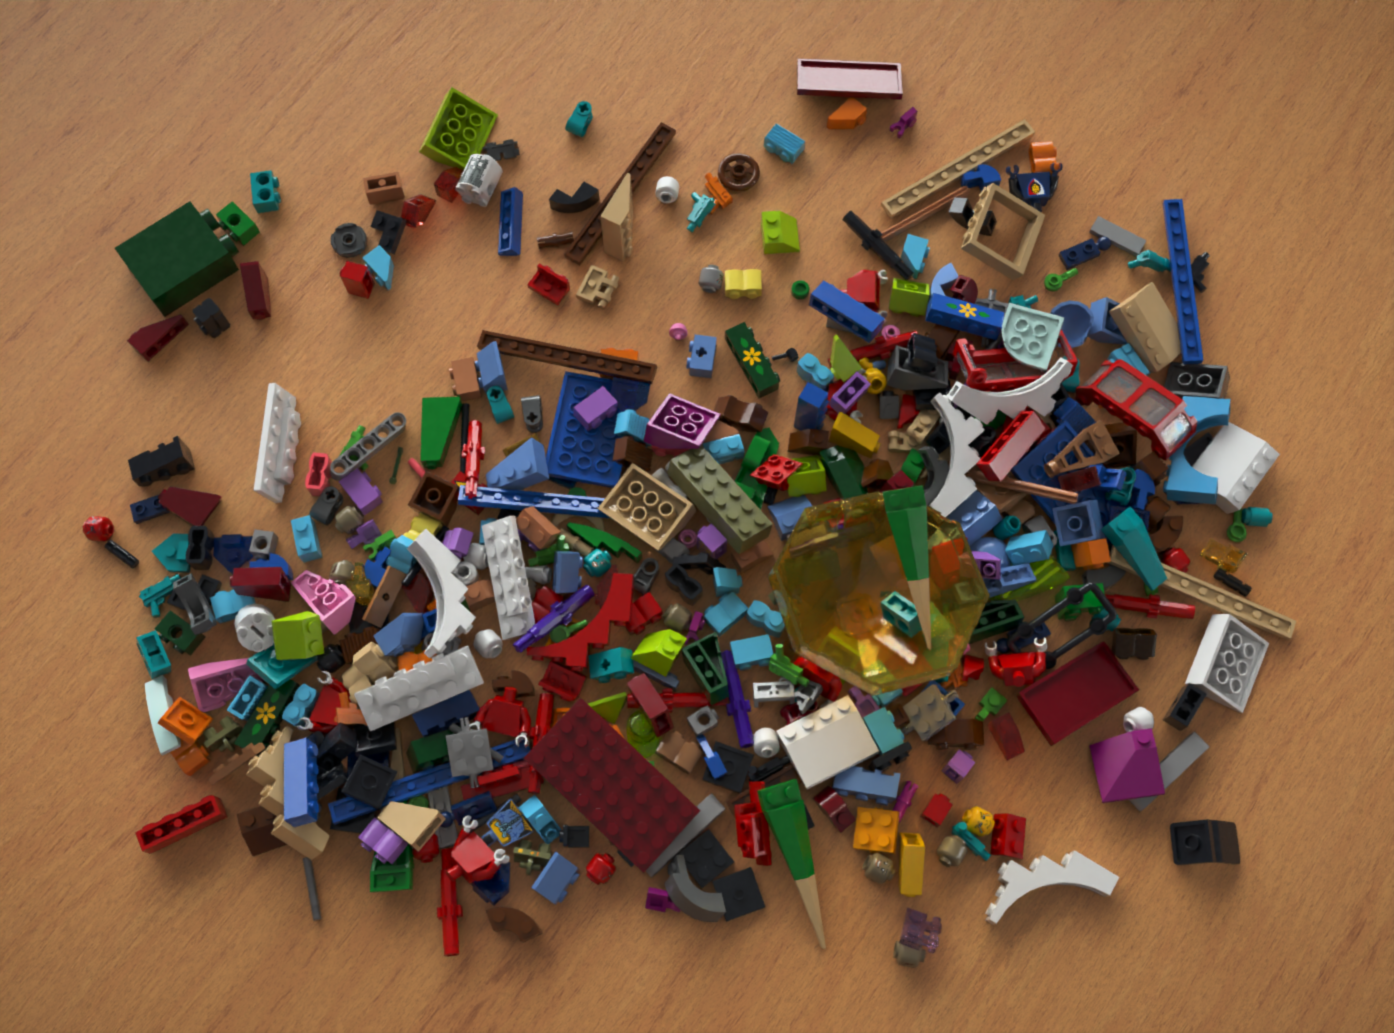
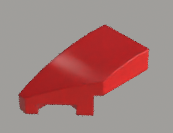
M903 394L897 429L903 428V425L909 422L912 424L918 416L920 410L915 408L914 396Z
M964 655L962 661V681H968V678L979 680L980 674L984 670V658Z

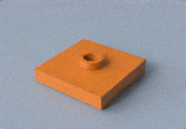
M179 696L159 719L158 724L192 746L210 725L213 718Z

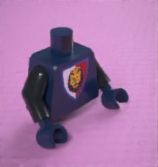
M1054 162L1050 165L1052 175H1050V172L1017 174L1019 172L1017 165H1014V172L1012 173L1011 167L1008 166L1006 173L1010 175V178H1008L1009 193L1042 212V206H1046L1048 200L1052 199L1057 190L1059 180L1057 174L1063 168L1062 163H1059L1058 170L1054 169Z

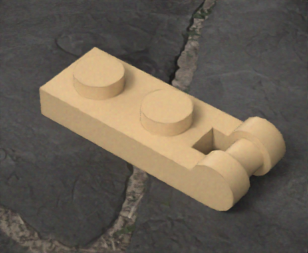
M921 410L907 429L905 435L909 438H915L916 442L922 444L941 417L937 410Z
M890 431L888 432V439H890L888 451L910 453L912 448L918 451L924 446H929L926 440L931 434H928L923 443L919 444L915 438H909L905 433ZM898 440L902 441V445L898 444Z

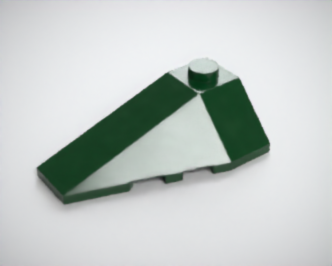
M839 445L820 451V459L825 473L851 517L854 519L871 512L868 490L861 485L864 463L857 452Z

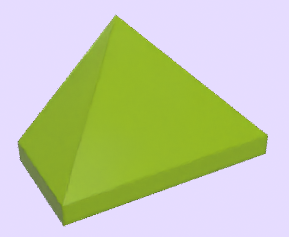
M626 692L587 704L603 719L615 724L627 702Z

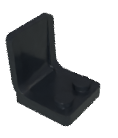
M318 730L306 738L316 744L319 750L325 736ZM342 762L329 772L318 766L317 784L319 792L317 793V800L347 781V770Z
M1206 819L1178 822L1170 825L1173 860L1176 865L1203 863L1240 864L1237 830L1234 822Z

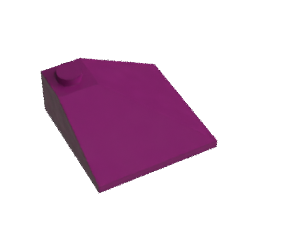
M669 393L647 423L643 441L662 449H699L721 414Z
M1152 728L1130 731L1089 745L1102 803L1165 795Z

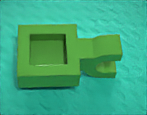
M390 530L374 539L375 542L363 546L366 552L374 550L368 556L370 560H375L377 553L380 550L382 551L384 547L390 549V545L396 536Z
M991 688L978 703L983 708L975 719L983 721L989 713L995 716L1007 702V699L994 688Z

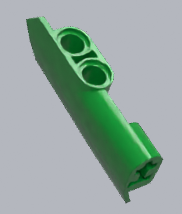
M770 427L764 428L762 432L755 434L735 478L737 485L760 510L767 486L759 484L755 478L750 477V474L770 456L777 454L779 442Z

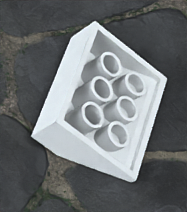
M1229 422L1228 426L1223 425L1192 467L1202 474L1218 478L1216 505L1226 514L1242 508L1280 454L1266 441Z
M1212 614L1185 684L1191 683L1205 692L1207 698L1239 713H1243L1269 643L1232 615Z
M849 695L777 730L780 744L806 789L879 754L873 738Z

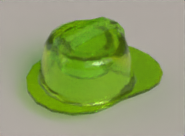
M641 710L634 712L627 720V742L644 758H647L656 752L659 746V737L655 736Z

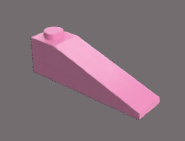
M307 570L291 582L313 611L320 615L322 622L334 635L350 623L356 597L345 585L336 584L333 580H326L320 575Z
M249 658L212 662L188 668L197 706L202 712L224 706L228 700L238 694L249 675L261 682L265 680L246 665Z

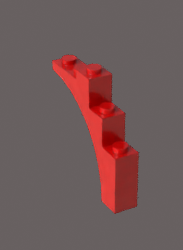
M613 573L611 587L605 603L596 617L584 629L559 643L542 647H528L527 656L532 657V661L540 662L544 661V658L551 659V662L563 663V660H566V666L571 668L570 671L582 672L583 669H588L590 645H592L593 649H604V646L610 645L611 623H614V626L626 627V624H631L634 575Z

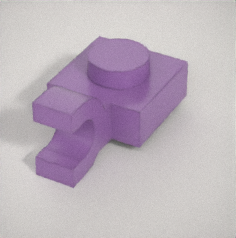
M373 519L356 528L358 534L347 538L346 541L352 549L362 542L365 545L375 542L374 539L382 534Z
M857 685L848 691L849 695L856 701L854 705L862 719L880 709L870 694L863 696Z

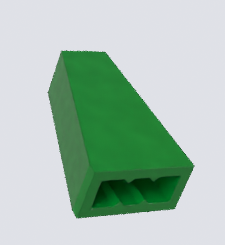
M460 397L422 398L420 461L424 468L433 470L437 469V467H443L462 410Z

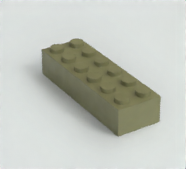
M702 445L699 449H689L670 460L667 474L727 539V542L738 554L769 537L773 523Z

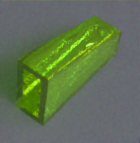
M1050 554L1049 559L1029 563L1037 579L1035 582L990 597L991 601L1016 600L1018 602L1061 586L1069 580L1070 576Z

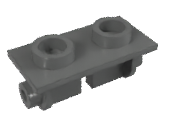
M513 139L505 140L503 144L496 145V142L487 143L486 147H482L484 152L487 151L484 155L491 156L495 161L501 160L500 153L504 154V159L516 158L517 155H520L519 148H515V146H518L517 141L514 142Z

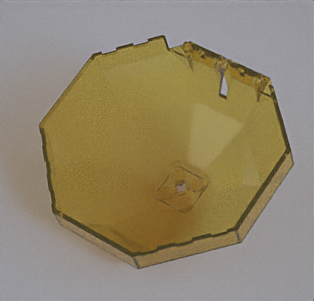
M873 492L847 498L845 502L843 500L839 502L833 501L805 508L768 575L794 653L872 696L949 676L957 669L963 652L966 650L971 639L973 630L981 617L983 608L990 597L961 524L954 519L952 521L941 515V512L927 506L931 649L929 650L923 630L911 638L883 618L881 601L894 591L914 604L885 511L883 493ZM844 514V528L838 529V523ZM854 612L861 614L859 620L853 617Z

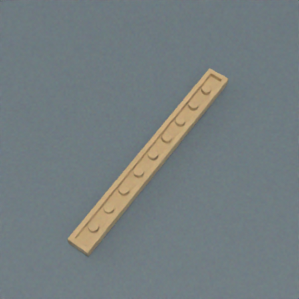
M1024 119L881 203V207L892 219L961 179L963 174L976 170L978 165H985L1033 137L1035 131Z
M1113 545L1110 552L1111 562L1107 563L1139 576ZM1161 563L1167 579L1160 586L1225 614H1230L1239 620L1286 640L1292 638L1296 624L1295 620Z

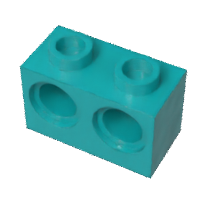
M272 170L250 173L252 201L257 213L279 210L278 203H281V197L279 192H277V188L280 187L278 177L274 176Z
M896 591L881 601L883 618L911 638L922 630L915 604Z
M155 630L136 637L137 647L151 680L170 673L171 663L157 631Z

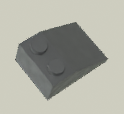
M896 345L888 361L887 385L901 390L947 388L948 361L938 359L937 366L932 368L930 373L908 366L907 349Z
M1170 362L1164 388L1183 399V396L1225 399L1230 382L1228 366Z

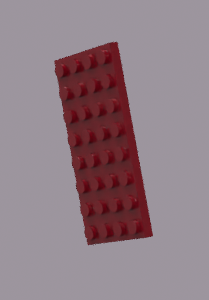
M581 697L524 757L534 769L643 873L701 811Z

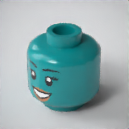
M595 549L584 558L583 568L591 577H601L611 569L610 560H612V557L606 550L602 552L600 549Z

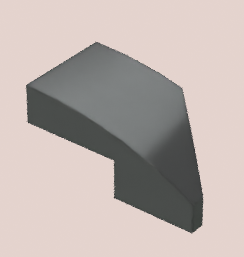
M809 680L806 687L800 685L797 692H794L802 714L817 700L823 691L822 685Z

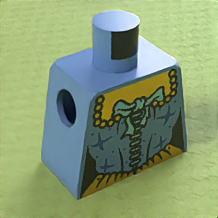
M510 798L487 821V825L491 830L484 834L482 839L488 847L497 840L505 847L531 834L534 829L512 798Z

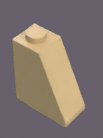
M393 801L385 806L377 817L385 826L418 852L446 819L436 809Z

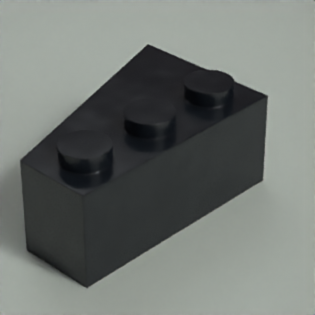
M179 436L174 437L173 442L167 445L164 443L159 444V449L151 453L147 450L128 460L132 479L139 487L149 486L153 482L165 481L172 476L185 475L191 470H195L191 451Z

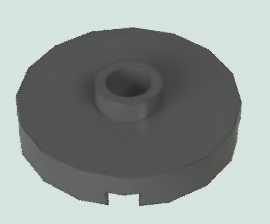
M344 223L338 226L335 232L332 233L331 245L339 256L346 258L355 257L365 250L367 236L363 228L356 226V224Z

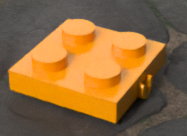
M858 807L853 848L870 851L873 854L878 852L895 854L899 812L883 810V808L877 807L875 809Z

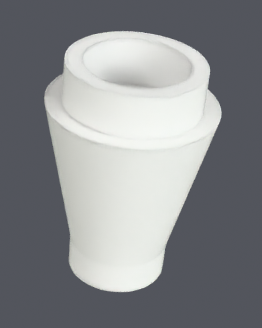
M547 565L525 567L527 579L531 578L533 581L543 585L550 583L552 569L548 568Z

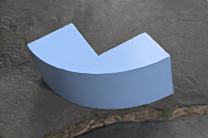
M952 263L945 265L935 275L929 291L928 302L933 293L945 296L943 291L950 289L957 280L958 274Z

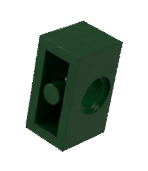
M171 610L155 627V630L160 633V639L166 643L169 641L173 642L175 650L181 654L186 652L190 656L206 638L202 633L195 635L191 630V625ZM182 631V635L176 638V634Z

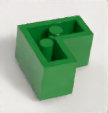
M1097 583L1096 585L1105 595L1103 583ZM1083 585L1063 586L1055 595V603L1057 604L1066 598V593L1070 588H1080ZM1090 590L1084 594V599L1080 604L1068 605L1058 612L1057 616L1058 619L1074 621L1081 613L1089 612L1090 615L1100 614L1104 607Z

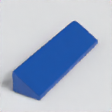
M516 187L501 191L499 256L520 255L523 193Z

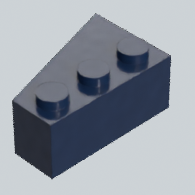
M467 690L412 714V717L422 736L426 737L448 730L452 723L461 726L460 718H464V723L465 717H469L468 720L471 721L475 718L480 707L472 692Z

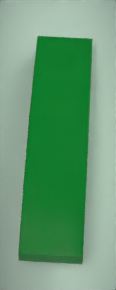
M571 522L567 524V529L570 533L581 537V540L593 547L594 550L605 548L617 558L624 553L636 563H639L642 559V552L620 538L589 526Z

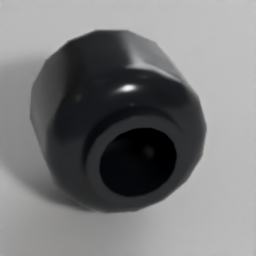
M329 644L324 648L323 654L317 655V666L321 671L335 673L345 665L339 644Z

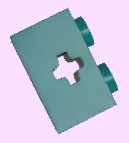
M618 647L588 655L590 679L599 680V683L611 682L610 679H624L626 675L633 674L632 650Z

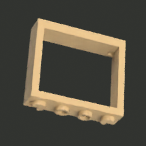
M992 183L984 187L983 191L979 194L980 199L973 209V217L968 222L969 228L963 236L964 240L961 249L1010 279L1015 280L1025 272L1045 215ZM992 199L1028 220L1013 263L976 241Z

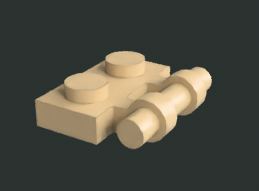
M591 265L576 293V298L593 304L595 299L600 300L598 307L604 309L611 300V294L613 291H616L620 278L613 275L610 280L607 278L608 271ZM603 285L607 287L604 293L600 292Z

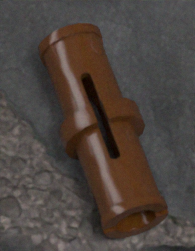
M553 233L551 236L537 237L539 249L550 246L559 247L558 245L572 243L574 238L569 237H573V233L557 235Z

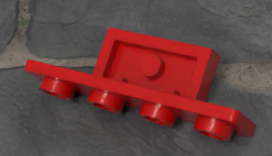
M511 764L502 767L501 771L494 772V770L483 772L482 776L477 777L479 787L475 785V788H471V783L461 786L463 800L490 791L492 797L496 798L527 789L530 779V766L519 769L518 766L514 767Z
M749 782L751 802L734 805L738 847H741L739 815L762 812L757 791L765 788L764 782ZM765 818L768 854L758 856L756 864L770 866L772 865L770 831Z

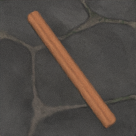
M967 186L959 188L881 232L883 234L881 239L884 242L891 240L951 206L954 197H967L970 190Z
M972 469L964 474L966 477H970L973 481L1072 504H1075L1078 500V494L1075 492L1008 477L1001 482L988 481L981 471Z

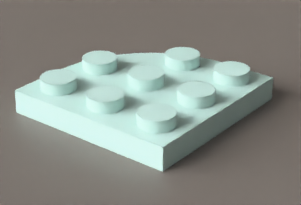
M1009 303L1002 324V340L1007 352L1017 362L1047 372L1064 317Z

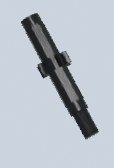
M849 211L842 220L862 240L861 246L867 251L872 249L905 280L910 279L914 273L881 239L883 234L878 229L872 230L854 212Z

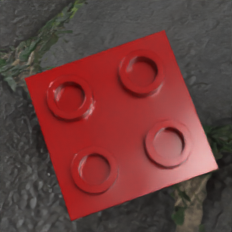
M773 454L751 473L750 477L755 478L759 484H764L780 491L788 490L789 483H787V478L800 468L803 463Z

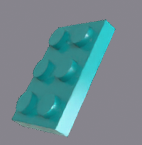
M273 643L266 650L258 652L247 659L246 665L274 689H277L316 662L317 656L306 659L277 660Z

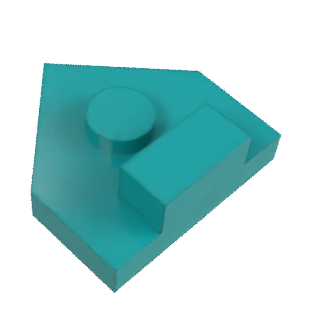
M173 533L152 550L153 554L169 572H190V565L186 561V551L190 545L188 534Z

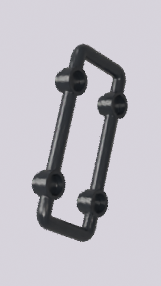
M1086 583L1080 588L1072 587L1067 591L1066 598L1031 622L1024 621L1019 623L1016 628L1017 631L1008 637L1007 646L1012 653H1022L1015 644L1020 638H1030L1034 633L1033 629L1068 605L1080 604L1084 599V594L1091 590L1108 612V615L1103 618H1093L1089 623V628L1055 651H1045V668L1051 669L1056 665L1057 658L1093 634H1103L1107 629V625L1116 618L1117 612L1095 583Z

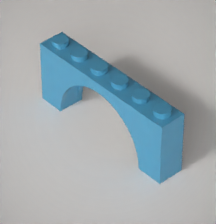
M1183 396V400L1187 405L1184 410L1190 417L1194 416L1198 421L1196 432L1169 457L1171 465H1167L1168 470L1166 471V476H1169L1168 481H1164L1163 492H1167V500L1216 504L1218 478L1207 476L1195 470L1187 462L1183 453L1190 439L1200 431L1214 426H1228L1231 400ZM1176 419L1175 430H1177V433L1172 436V445H1175L1186 434L1183 432L1182 425Z

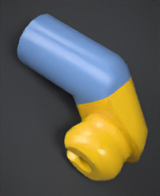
M868 358L859 360V364L864 370L871 367L881 370L886 367L884 360L869 363Z

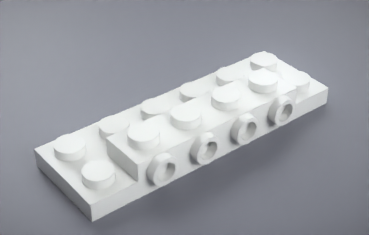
M269 383L254 491L274 503H282L284 485L291 484V481L294 479L293 465L297 459L295 450L299 443L298 429L301 426L300 414L294 410L296 397L278 384Z
M507 516L482 525L502 640L525 635L535 625L515 516Z
M469 646L446 655L442 652L431 657L432 661L430 662L420 661L412 665L413 669L411 670L401 669L394 673V677L389 679L386 676L375 681V685L356 692L354 696L369 730L372 731L483 684L484 681Z

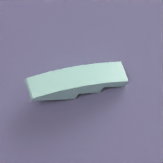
M161 675L145 683V692L154 736L160 754L165 755L181 747V742L178 736L158 724L159 719L173 704V698L168 694L167 679Z

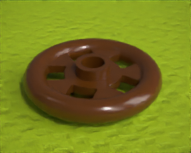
M737 153L729 155L721 161L718 167L720 182L726 188L733 191H745L752 188L760 176L757 162L746 154ZM736 161L737 164L731 167L729 163ZM745 162L750 165L748 169L743 165ZM730 171L731 177H726L725 172ZM748 173L753 175L750 180L746 179ZM734 180L742 181L741 184H734Z

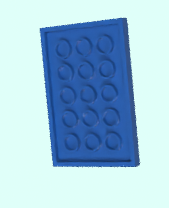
M565 371L546 454L548 475L550 477L614 488L620 480L622 465L613 461L615 441L618 438H622L614 434L618 413L628 409L634 410L638 391L637 384ZM604 386L618 402L617 412L611 418L607 417L604 419L599 427L587 431L574 416V407Z
M1064 421L1019 460L1018 464L1010 471L1021 481L1075 492L1078 494L1076 503L1097 500L1104 527L1129 507L1130 500L1126 506H1122L1120 502L1112 499L1110 501L1106 500V492L1098 491L1082 484L1081 480L1085 467L1059 473L1053 478H1050L1045 473L1044 464L1050 462L1078 435L1070 424ZM1083 442L1079 447L1083 456L1086 458L1094 456V453ZM1073 451L1065 455L1068 465L1078 462ZM1030 494L1054 524L1055 519L1052 508L1072 504Z

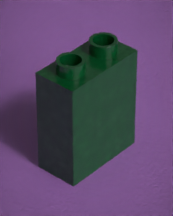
M191 201L115 247L117 253L164 317L239 270L232 259L234 255L239 253L233 241L227 234L218 239L213 232L220 227L217 220L208 208L199 213Z

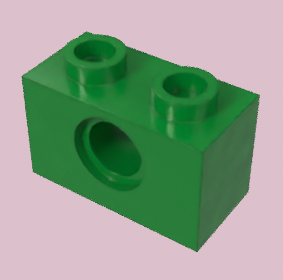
M233 201L216 214L220 227L224 231L228 230L230 237L235 242L239 241L243 246L260 233L256 224Z

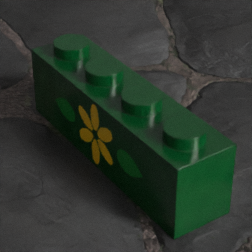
M743 322L726 330L725 340L757 397L762 398L778 390L780 377L777 372H773L769 358L765 357L762 353L763 348L760 342L755 341L752 328L747 327L746 323Z
M291 679L277 689H274L269 684L234 744L243 749L251 743L254 746L258 743H263L265 748L270 745L269 742L277 730H280L283 712L287 705L293 701L294 694L300 685ZM264 749L263 751H261L260 753H258L256 756H259V755H260L262 752H264L266 749Z

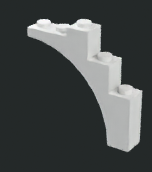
M1060 358L1038 380L1012 391L985 392L969 388L957 381L947 394V397L986 425L996 417L998 409L1012 419H1015L1021 411H1025L1027 405L1045 417L1053 410L1056 402L1051 396L1058 391L1063 379L1069 376L1073 365Z
M939 392L931 400V403L939 412L946 426L950 440L951 459L945 483L938 496L927 509L941 522L977 490L975 482L964 474L980 460L978 457L979 453L968 445L984 429L982 428V423L977 418L974 419L971 416L965 420L963 413L951 405V401L946 395H942Z
M425 529L410 544L407 550L418 560L426 572L436 599V628L432 640L424 652L427 657L431 658L433 655H439L447 647L445 645L446 641L450 642L454 637L457 638L462 633L467 634L472 629L473 625L471 623L476 617L461 604L466 598L464 594L468 590L454 576L458 570L456 566L461 560Z
M1075 850L1064 855L1061 861L1063 866H1060L1044 855L1038 857V859H1033L1029 867L1031 871L1013 860L1007 863L1003 862L998 870L1000 874L998 880L1005 885H1000L995 894L998 898L994 904L991 903L987 908L985 914L988 916L985 921L992 925L997 924L1005 910L1018 898L1039 887L1057 884L1074 885L1107 897L1111 895L1119 877Z

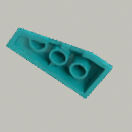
M1131 506L1100 529L1151 591L1167 579L1144 522Z

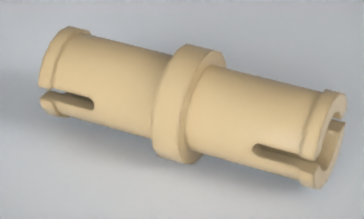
M564 528L560 529V534L565 536L564 543H568L569 549L572 551L576 550L586 557L594 550L593 547L583 542L581 537H575Z

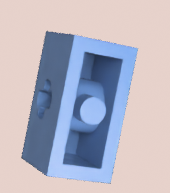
M695 334L694 341H690L689 352H692L691 358H687L686 368L689 369V376L712 378L717 337Z

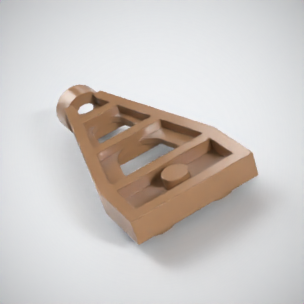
M1100 420L1083 429L1050 462L1044 464V470L1050 478H1053L1059 473L1104 463L1120 453L1104 423ZM1085 440H1089L1096 453L1092 457H1084L1079 448ZM1070 451L1074 452L1078 460L1077 463L1068 465L1065 459V455Z

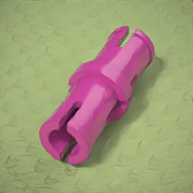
M908 780L900 796H897V802L893 808V811L899 812L898 823H901L907 807L911 806L912 803L910 801L919 787L914 783L911 790H909L912 782Z

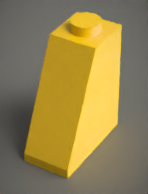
M839 411L832 427L829 442L854 450L868 458H871L873 453L877 454L881 445L878 442L880 435Z
M899 832L898 887L900 893L906 897L922 895L925 845L920 833Z

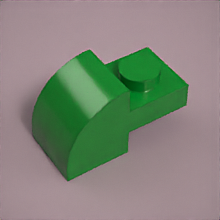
M912 448L900 469L914 482L913 487L925 466L919 451Z

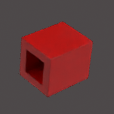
M935 793L920 817L938 828L953 804L949 802L950 799L947 796Z

